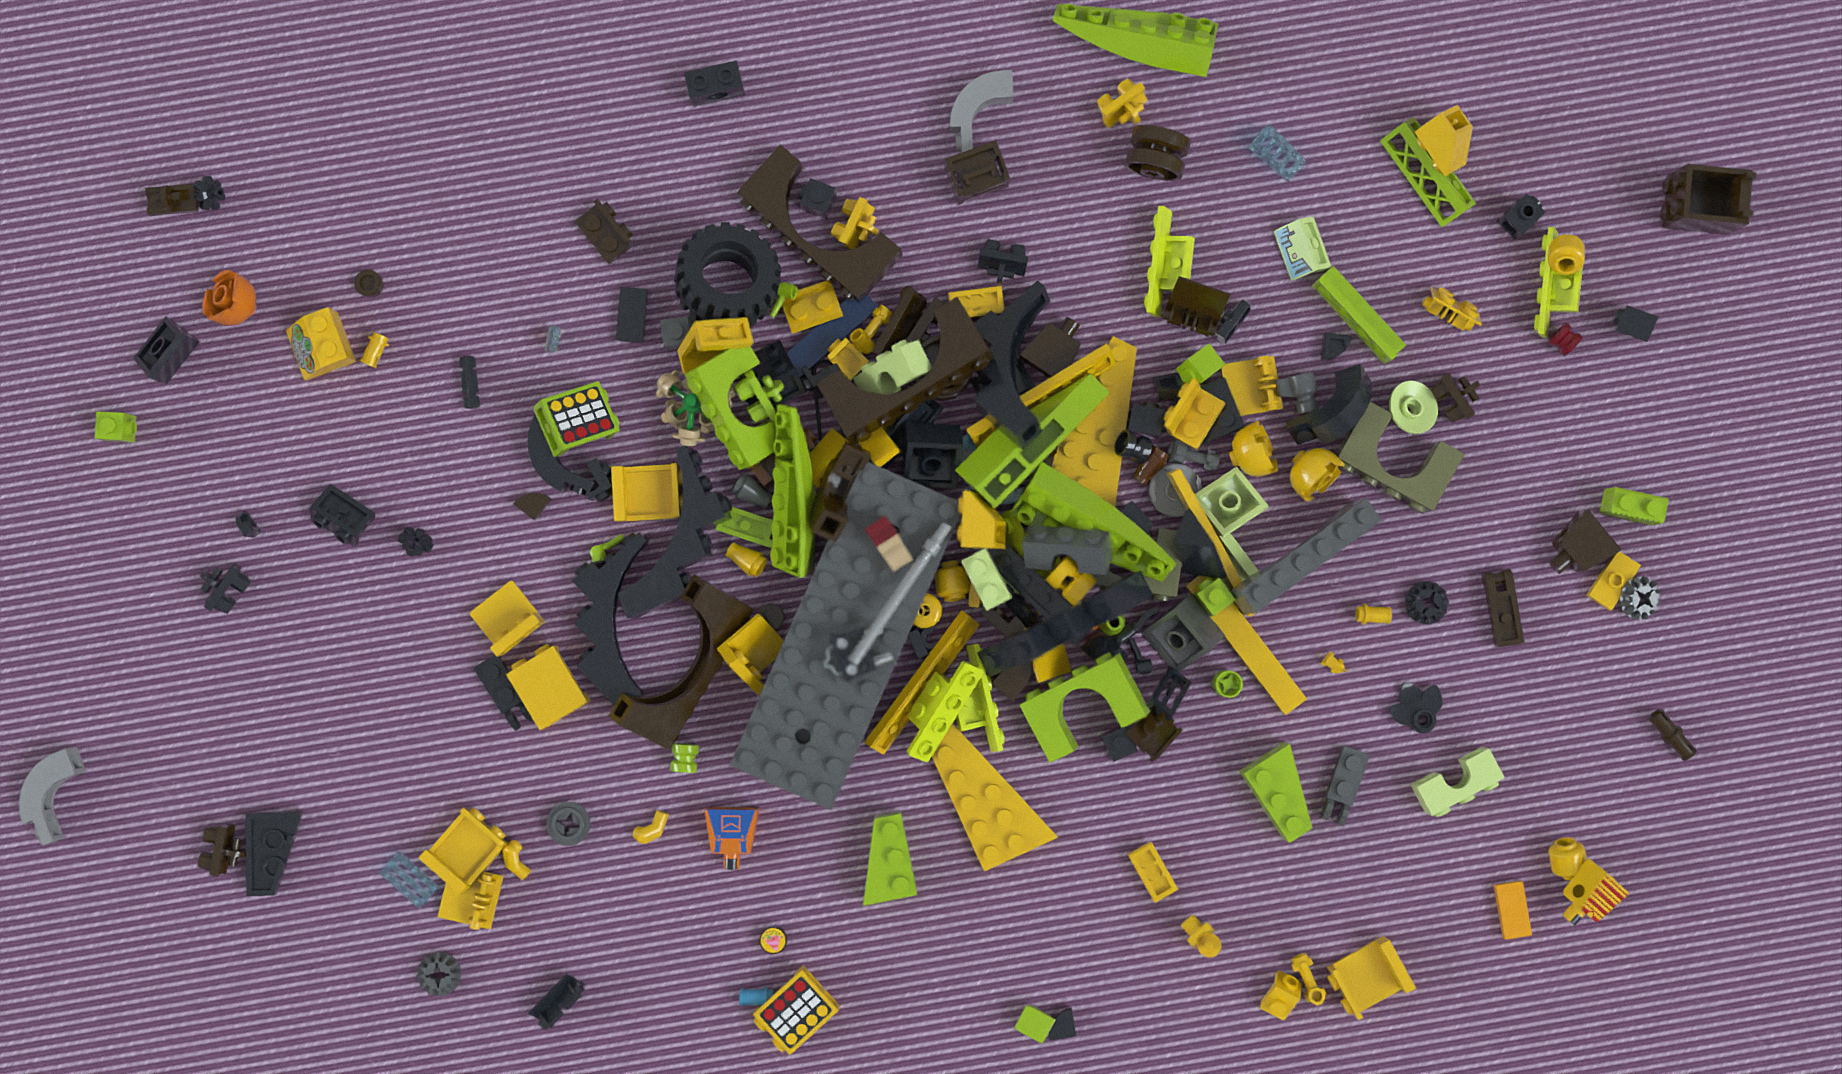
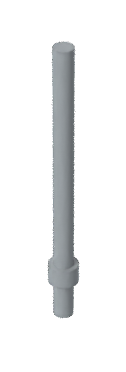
M942 522L932 538L925 541L921 547L923 551L848 658L851 663L856 666L859 664L931 557H935L940 551V544L951 530L949 525Z

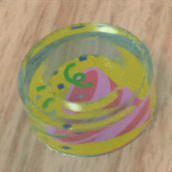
M550 325L545 343V351L557 352L562 334L561 327Z

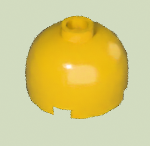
M1255 421L1241 428L1234 436L1232 442L1233 451L1229 452L1234 467L1240 466L1243 472L1256 477L1277 472L1278 462L1276 458L1271 460V451L1274 449L1263 425H1259V421Z
M1314 448L1307 452L1302 450L1292 460L1294 465L1290 471L1291 485L1306 502L1315 499L1312 494L1317 490L1321 494L1326 491L1342 472L1338 466L1344 467L1345 464L1334 453L1324 448Z

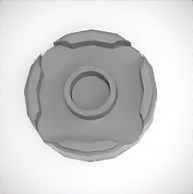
M1175 463L1164 466L1149 481L1148 487L1149 500L1155 510L1164 516L1174 518L1184 516L1186 509L1166 473L1173 469H1181L1194 494L1202 490L1201 480L1198 475L1186 465Z

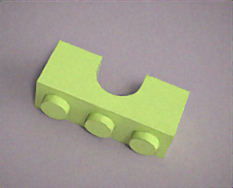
M903 340L891 347L892 352L887 351L877 356V362L873 361L861 367L862 372L853 378L857 387L875 394H894L901 391L900 386L916 381L927 374L932 366L919 340L911 343Z
M1480 747L1458 759L1463 769V777L1454 786H1448L1442 775L1436 772L1410 784L1426 814L1440 817L1450 812L1452 805L1458 802L1465 804L1475 798V793L1481 790L1486 792L1499 785L1498 781L1505 777L1489 748Z

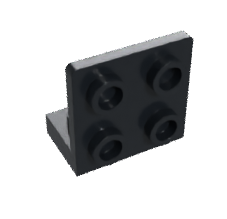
M780 340L767 344L762 349L754 352L760 363L751 369L761 387L765 386L762 379L767 375L770 376L772 381L781 380L784 384V388L779 392L782 397L781 401L775 402L772 397L768 398L773 408L777 407V404L785 403L806 392ZM743 373L740 376H738V378L741 381L745 379L746 376ZM756 394L749 398L751 404L759 401Z

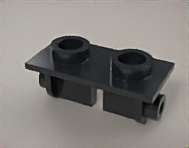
M566 973L533 1007L529 1015L540 1020L538 1024L542 1029L553 1028L554 1024L564 1015L561 1009L564 1007L569 1010L579 998L583 997L582 993L585 991L583 986L585 984Z

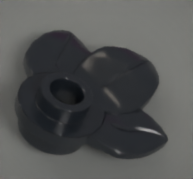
M1404 682L1399 691L1400 703L1390 707L1393 719L1399 724L1410 725L1418 733L1432 731L1436 725L1435 714L1442 707L1443 700L1440 689L1437 685H1432L1422 692L1415 685ZM1423 714L1426 722L1420 725L1418 717Z

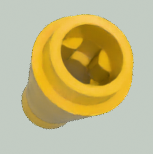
M735 542L726 551V557L730 558L748 576L753 575L756 578L763 572L768 561L767 558L763 557V553L740 546Z

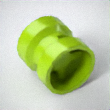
M1221 670L1212 679L1213 690L1223 697H1235L1241 692L1243 687L1242 678L1234 671Z
M673 743L671 752L674 754L675 760L670 762V771L697 773L698 764L693 759L699 753V745Z

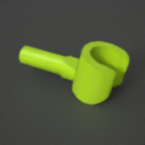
M787 282L779 285L777 301L769 313L771 317L775 318L785 298L795 299L798 292L797 286Z
M620 534L607 543L592 547L590 550L592 561H602L606 557L605 550L624 540L623 535Z

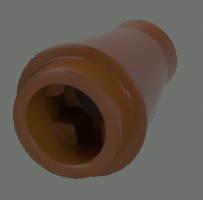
M1152 444L1149 458L1143 464L1138 465L1133 477L1142 484L1147 485L1168 464L1167 459L1169 455Z

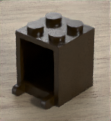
M1686 164L1672 172L1664 179L1662 186L1663 194H1665V203L1660 211V219L1663 220L1662 229L1727 235L1748 225L1749 219L1754 214V211L1750 210L1752 181L1756 179L1757 173L1748 169Z

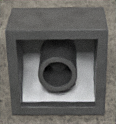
M1191 593L1173 605L1142 631L1143 635L1167 664L1177 672H1180L1207 654L1225 636Z

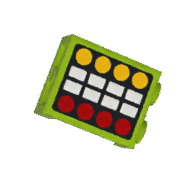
M599 381L541 399L533 407L554 458L565 454L570 448L599 438L606 437V439H610L620 431L618 417L612 412L608 403V394L601 387Z

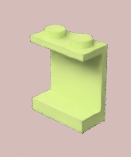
M986 548L961 561L986 610L1012 598L1005 584L1009 583L999 574ZM1013 588L1014 593L1018 594L1019 592Z

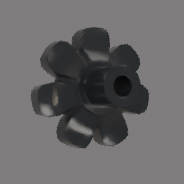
M203 176L202 181H195L193 184V188L199 191L194 193L195 201H201L199 207L204 211L210 208L218 210L220 208L219 201L225 200V193L221 183L218 180L213 181L211 176Z
M405 527L403 533L399 534L398 542L403 543L402 548L406 550L408 556H421L423 551L431 552L433 539L429 535H424V529L417 528L414 531L413 527Z

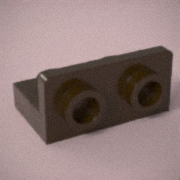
M596 199L594 201L595 205L574 222L610 265L634 246L630 240L633 234L624 223L618 225L613 219L617 214L608 202L602 205Z

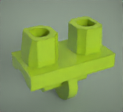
M752 369L744 373L746 378L734 386L742 401L755 394L757 395L759 401L746 407L754 422L761 421L767 417L770 418L771 422L774 421L776 412L768 398L772 397L775 402L781 401L782 397L779 392L784 388V384L781 380L772 381L770 376L767 375L762 379L765 384L762 388Z

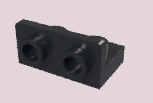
M329 484L310 506V518L315 526L322 530L326 528L334 534L338 541L343 544L349 543L353 547L357 546L359 536L375 519V512L332 484Z

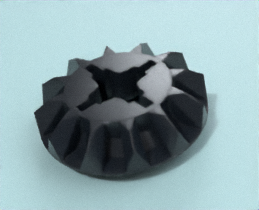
M1422 581L1416 583L1408 590L1405 597V608L1408 615L1414 621L1421 624H1433L1439 622L1447 614L1449 600L1446 591L1438 583ZM1429 595H1432L1431 602L1436 608L1428 607L1424 610V603L1418 597L1428 598Z

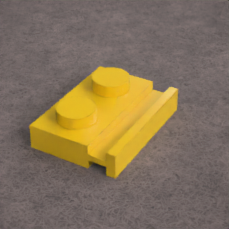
M828 281L798 290L795 299L785 298L782 304L792 334L843 317L832 283L830 284Z

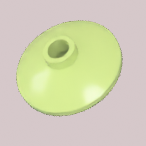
M1406 381L1396 386L1390 395L1389 410L1393 414L1392 419L1403 431L1411 434H1421L1431 429L1435 424L1438 416L1437 401L1431 390L1424 384L1417 381Z

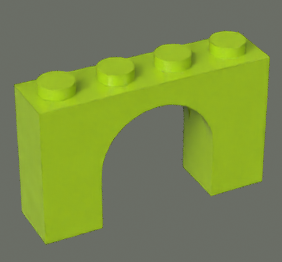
M751 347L726 349L684 374L687 378L689 389L698 397L704 415L710 418L715 427L716 436L724 443L729 452L731 462L739 470L751 467L773 453L776 440L775 420L771 422L768 419L757 427H749L740 423L733 416L729 408L728 391L732 382L738 376L760 363Z
M1108 652L1095 659L1096 665L1090 668L1086 664L1071 671L1072 677L1066 680L1062 676L1048 683L1050 688L1042 692L1037 688L1024 695L1026 700L1020 704V707L1049 763L1074 752L1078 747L1063 715V703L1069 692L1079 688H1088L1102 694L1111 706L1122 728L1147 716L1150 712L1120 653L1112 656Z

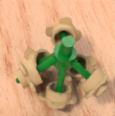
M674 370L671 374L665 373L657 381L659 388L656 396L661 398L665 395L667 398H672L678 395L683 399V403L669 399L666 402L667 408L665 412L661 414V420L664 423L674 425L675 429L679 430L678 433H673L672 437L680 439V444L696 446L697 441H705V437L700 436V432L708 434L710 431L715 430V427L710 418L704 415L696 394L689 389L687 378L683 381V387L688 392L686 395L680 390L682 381L678 378L679 372ZM732 385L728 391L729 408L733 406L731 398L735 396ZM697 412L700 413L699 422L702 425L700 428L693 426L694 413Z

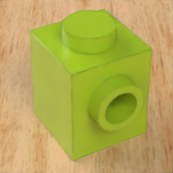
M1209 343L1179 365L1176 371L1183 382L1190 383L1194 378L1201 384L1226 364Z
M96 411L95 439L108 442L135 443L137 416L118 412Z
M1208 577L1197 585L1199 590L1193 594L1209 616L1216 615L1235 601V598L1220 578L1212 580Z

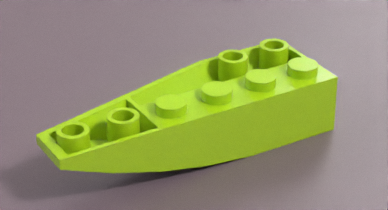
M1057 4L1053 15V22L1104 50L1153 67L1207 77L1219 24L1207 18L1195 19L1186 17L1182 13L1170 14L1073 4Z
M1090 373L1030 409L1037 417L1043 432L1023 450L997 429L955 471L995 509L1110 392Z
M777 404V413L775 415L776 440L774 442V452L776 455L775 468L773 470L775 485L772 497L774 515L771 524L773 545L770 558L773 567L797 577H805L814 569L815 533L811 532L810 527L811 510L815 498L812 467L805 435L796 408Z
M1043 462L1039 464L1009 513L1010 516L1027 526L1042 525L1045 527H1069L1071 529L1110 532L1112 549L1111 563L1134 572L1141 570L1143 575L1161 582L1176 565V562L1150 536L1114 506Z

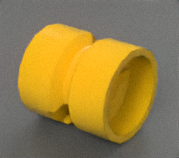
M1066 555L1050 571L1045 581L1055 590L1061 589L1062 596L1069 603L1075 605L1093 587L1097 579L1091 574L1079 573L1076 560ZM1067 575L1073 577L1069 582L1065 578Z

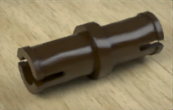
M1662 708L1650 714L1648 720L1662 734V740L1666 744H1670L1683 761L1689 760L1697 753V749L1683 735V729L1679 725L1676 726Z

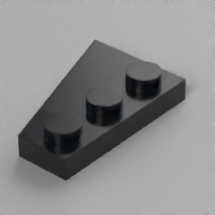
M304 811L245 814L246 896H271L278 893Z

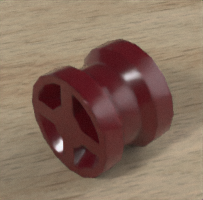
M1565 322L1551 335L1547 342L1551 346L1558 347L1559 353L1562 356H1566L1580 343L1583 336L1580 333H1574L1571 330V325Z

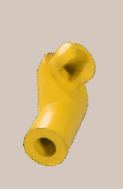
M656 810L652 824L645 827L637 826L633 830V838L640 844H647L661 837L669 814Z
M511 840L502 850L504 865L523 881L532 870L519 861L518 853L521 851L522 845L517 840Z

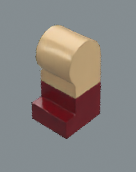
M886 515L865 528L866 533L894 572L913 560Z

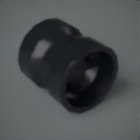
M1123 430L1117 437L1114 451L1117 456L1123 458L1131 457L1132 461L1143 464L1151 454L1152 441L1148 437H1136L1134 432Z

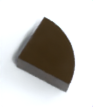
M530 493L518 498L513 505L533 520H537L552 498L539 493Z

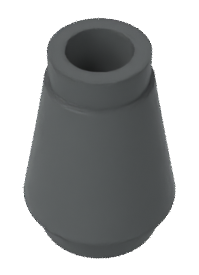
M742 473L731 490L736 495L735 498L764 509L773 496L750 475L745 476Z

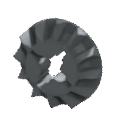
M1647 577L1630 579L1624 585L1620 594V605L1624 613L1636 620L1648 619L1650 615L1656 614L1657 606L1662 604L1659 600V594L1662 592L1658 590L1657 583ZM1638 593L1646 594L1644 596L1646 604L1638 603L1640 601Z
M563 802L555 806L549 813L547 830L555 842L565 846L575 845L584 840L590 831L591 817L586 809L576 802ZM573 813L572 820L576 825H580V827L570 828L566 835V825L558 820H566Z
M432 953L426 956L418 965L416 977L419 980L420 988H423L428 995L439 997L447 995L454 991L460 983L461 967L458 961L448 953ZM437 966L440 968V972L449 973V975L441 978L440 983L437 982L436 977L429 976L436 971Z

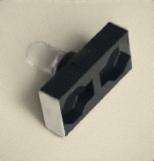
M1243 298L1233 309L1234 311L1228 310L1221 320L1223 325L1216 333L1217 340L1224 345L1227 344L1251 311V304Z

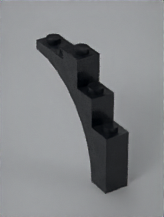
M1038 280L1031 287L1025 289L1022 295L1012 304L1006 306L1002 313L997 315L991 310L975 324L994 358L990 360V363L985 368L976 370L978 377L988 386L981 389L973 400L980 414L1022 450L1043 432L1037 417L1022 402L1016 386V363L1024 336L1036 316L1050 302L1045 286Z
M683 446L676 450L683 482L682 509L676 532L666 552L656 565L635 584L618 593L625 614L629 619H637L681 600L680 596L692 578L689 572H685L684 569L713 556L711 552L713 548L712 541L707 533L704 534L703 531L732 519L730 513L732 505L729 498L719 492H710V490H713V486L709 477L703 474L700 467L703 465L702 458L699 452L691 447Z
M640 532L637 535L631 533L621 543L624 547L619 552L615 553L613 551L602 560L603 567H600L596 562H591L590 564L587 562L583 563L574 572L576 577L572 580L594 604L592 607L589 604L586 605L576 615L579 619L574 624L596 646L595 649L589 647L579 657L581 662L577 667L613 706L622 692L632 696H643L645 694L632 678L623 660L617 638L616 625L618 593L635 558L650 542Z
M1140 570L1121 578L1077 604L980 650L977 654L988 676L991 677L1017 665L1021 666L1040 658L1057 646L1077 639L1094 627L1117 618L1153 594Z

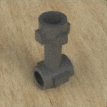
M1173 439V443H1170L1167 452L1169 462L1183 465L1186 459L1203 464V470L1206 471L1216 470L1220 455L1215 454L1213 450H1208L1207 454L1190 450L1187 444L1178 439Z

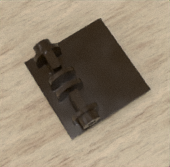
M1178 276L1163 312L1162 319L1167 320V324L1171 323L1180 326L1182 323V329H1185L1186 325H1188L1191 332L1196 328V332L1205 335V337L1209 335L1214 336L1217 330V323L1230 297V293Z

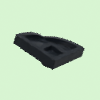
M1225 377L1200 386L1202 390L1225 402V406L1201 443V447L1239 431L1245 427V423ZM1180 397L1173 398L1175 405L1179 402Z

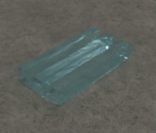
M400 851L379 872L419 909L440 888ZM398 861L401 862L430 890L427 892L396 863ZM392 869L423 898L420 899L402 881H400L393 873H391L390 870Z

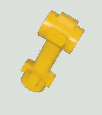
M880 305L878 308L876 307L872 312L874 318L865 330L858 328L850 335V340L853 342L852 345L860 353L868 354L874 349L875 343L871 338L882 324L886 326L889 322L892 312L883 305Z
M1306 953L1292 957V969L1294 972H1300L1306 987L1303 994L1305 1000L1312 1002L1316 1006L1323 1004L1326 992L1323 987H1318L1309 968V966L1313 965L1311 957H1308Z

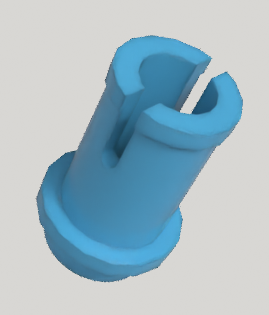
M766 986L765 989L741 988L740 1006H762L774 995V989H769Z

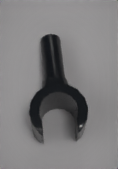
M1129 639L1128 642L1135 658L1136 671L1139 674L1151 673L1153 670L1151 658L1142 659L1135 639Z

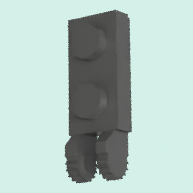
M1342 745L1325 793L1326 800L1321 812L1322 819H1329L1334 807V800L1342 803L1337 816V824L1344 826L1350 813V806H1353L1370 757L1369 754Z

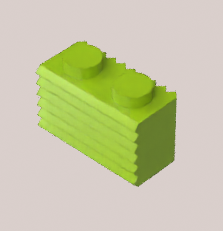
M1618 487L1607 488L1603 493L1600 514L1648 524L1649 526L1658 525L1665 522L1669 499Z

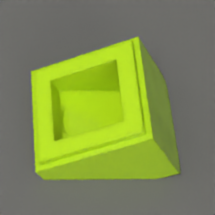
M1026 1005L1015 1025V1029L1043 1044L1056 1019L1034 1005Z

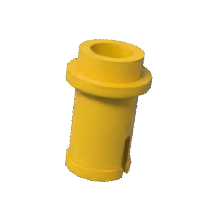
M373 332L372 336H368L370 341L360 361L377 368L385 346H389L387 343L389 338Z
M1363 603L1361 606L1356 607L1355 619L1356 622H1361L1362 625H1366L1367 622L1390 624L1392 610L1389 606H1367L1366 603Z

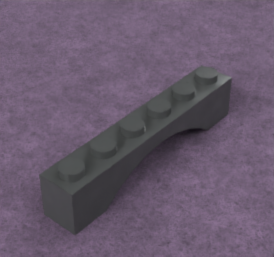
M1367 498L1353 500L1332 515L1308 539L1275 562L1249 576L1230 590V593L1235 598V602L1243 614H1255L1382 520Z

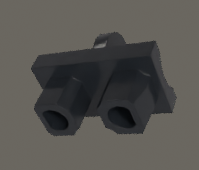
M987 239L984 248H980L977 268L988 270L987 275L997 276L996 284L1002 285L1003 277L1014 279V275L1025 277L1029 257L1026 256L1025 246L1013 244L1011 245L1010 253L999 251L1000 242Z
M234 562L221 580L219 576L223 570L217 566L212 573L203 571L200 574V577L205 581L200 588L203 592L208 593L212 586L216 587L205 601L204 607L211 611L215 608L223 613H229L236 600L225 594L227 588L231 586L243 593L251 582V579L240 571V565Z

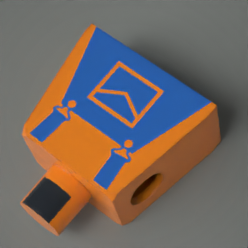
M707 807L705 809L711 853L724 854L723 869H740V854H750L752 852L759 807Z

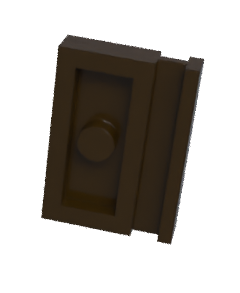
M1154 706L1149 708L1150 712L1147 716L1135 721L1125 732L1143 753L1147 752L1151 757L1149 759L1151 763L1157 760L1182 732L1180 727L1177 729L1173 724V718L1167 721L1164 719L1165 714L1163 712L1160 715L1155 712L1157 708Z

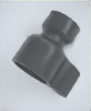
M1314 372L1274 381L1277 397H1294L1298 400L1296 404L1298 414L1319 409L1317 400L1313 397L1317 391Z

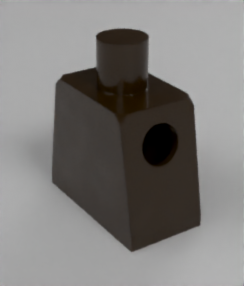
M1066 317L1060 328L1049 323L1022 351L1019 359L1046 377L1051 378L1073 364L1081 345L1073 336L1080 325L1069 317Z
M1589 509L1582 510L1575 514L1552 541L1553 547L1559 554L1550 560L1549 564L1558 574H1561L1569 566L1575 572H1584L1620 552L1622 549Z

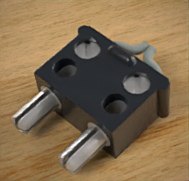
M861 627L839 636L831 635L829 639L831 646L826 650V660L823 661L825 669L830 668L835 675H842L844 681L850 683L853 678L877 670V665L893 660V656L874 662V660L891 655V652L887 651L872 657L869 648L857 666L851 663L848 658L868 631V629L863 630ZM853 634L858 637V642L855 644L850 641V637ZM832 649L835 654L837 663L839 665L840 672H838L833 665L827 664L830 661V651ZM862 661H866L868 664L865 670L860 668Z

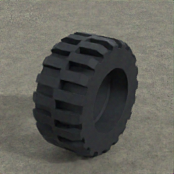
M721 222L719 227H716L715 224L707 225L704 232L698 229L692 234L691 239L685 241L682 251L679 252L674 276V282L676 283L675 293L680 298L679 304L683 310L689 309V317L694 321L698 319L706 321L747 317L749 327L756 325L757 319L763 320L768 314L769 309L772 308L780 285L781 265L777 263L779 257L776 251H770L771 243L766 238L761 240L759 232L754 229L748 231L745 229V225L739 223L735 227L730 226V222ZM714 262H733L748 272L753 284L750 288L740 293H723L707 283L703 277L702 270Z

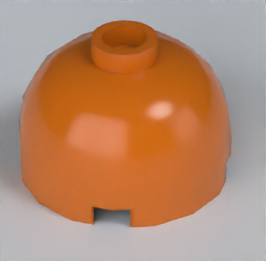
M229 269L221 271L214 277L212 281L216 282L212 290L207 288L202 303L203 314L209 317V320L224 326H235L243 323L255 313L257 307L256 291L248 279Z

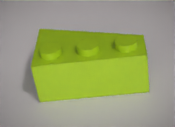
M1282 742L1239 771L1283 840L1291 843L1312 829L1289 743Z
M901 810L874 817L863 906L917 895Z

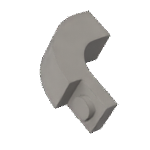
M1000 70L983 74L971 81L960 92L953 105L950 118V133H960V135H956V151H961L962 153L973 149L972 122L979 111L990 105L1012 104V70Z
M77 747L63 749L42 759L30 771L23 783L19 799L20 818L22 824L34 822V833L36 838L41 841L42 846L64 839L54 811L53 802L56 791L62 783L86 772Z

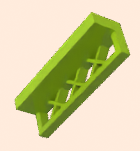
M1412 117L1380 141L1443 228L1473 207L1476 202L1454 172L1445 177L1443 173H1439L1434 168L1432 157L1417 142L1415 131L1421 125L1415 117ZM1399 133L1406 141L1405 151L1397 150L1390 141ZM1409 157L1420 160L1422 163L1421 173L1414 172L1409 168ZM1425 179L1434 180L1438 185L1436 194L1427 193L1424 189ZM1440 202H1450L1456 212L1445 218L1439 210Z
M1334 266L1312 284V287L1383 364L1392 361L1398 355L1397 353L1406 346L1400 337Z

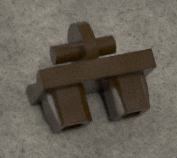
M193 184L145 188L147 215L158 216L199 212V204L194 198V193L197 190L193 188Z
M1449 372L1441 377L1442 380L1431 389V392L1438 402L1450 394L1455 399L1456 403L1444 410L1450 421L1453 423L1464 417L1469 419L1474 416L1475 412L1464 395L1467 394L1472 402L1478 400L1479 396L1474 389L1481 385L1477 380L1470 384L1466 376L1458 379L1463 387L1460 390Z
M225 824L210 826L204 829L203 842L213 843L215 846L213 853L201 852L197 866L210 871L209 876L218 877L219 874H226L228 866L237 865L238 857H246V850L240 848L241 839L234 838L236 825Z

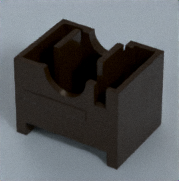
M996 140L945 158L944 168L958 205L963 204L966 200L971 201L982 194L994 193L1009 187L1010 176ZM956 172L961 182L962 188L960 189L956 181V178L954 177Z

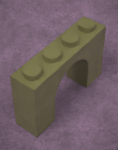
M1370 402L1363 417L1347 432L1335 454L1345 464L1344 467L1338 466V468L1349 474L1353 472L1362 476L1361 481L1369 486L1376 487L1378 485L1386 490L1385 494L1399 501L1402 498L1410 503L1409 508L1423 514L1424 511H1434L1465 454L1439 441L1433 444L1422 466L1413 476L1398 478L1390 475L1383 469L1378 460L1377 446L1393 414Z
M1158 528L1156 532L1155 542L1176 562V565L1163 582L1143 575L1152 594H1154V600L1169 602L1170 597H1177L1182 563L1173 543L1178 532L1176 530ZM1109 570L1106 575L1091 574L1097 579L1094 585L1100 586L1099 591L1123 578ZM1068 575L1067 581H1070L1073 577Z

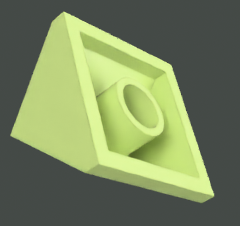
M1235 467L1195 494L1214 531L1223 538L1269 508L1268 504L1238 467Z

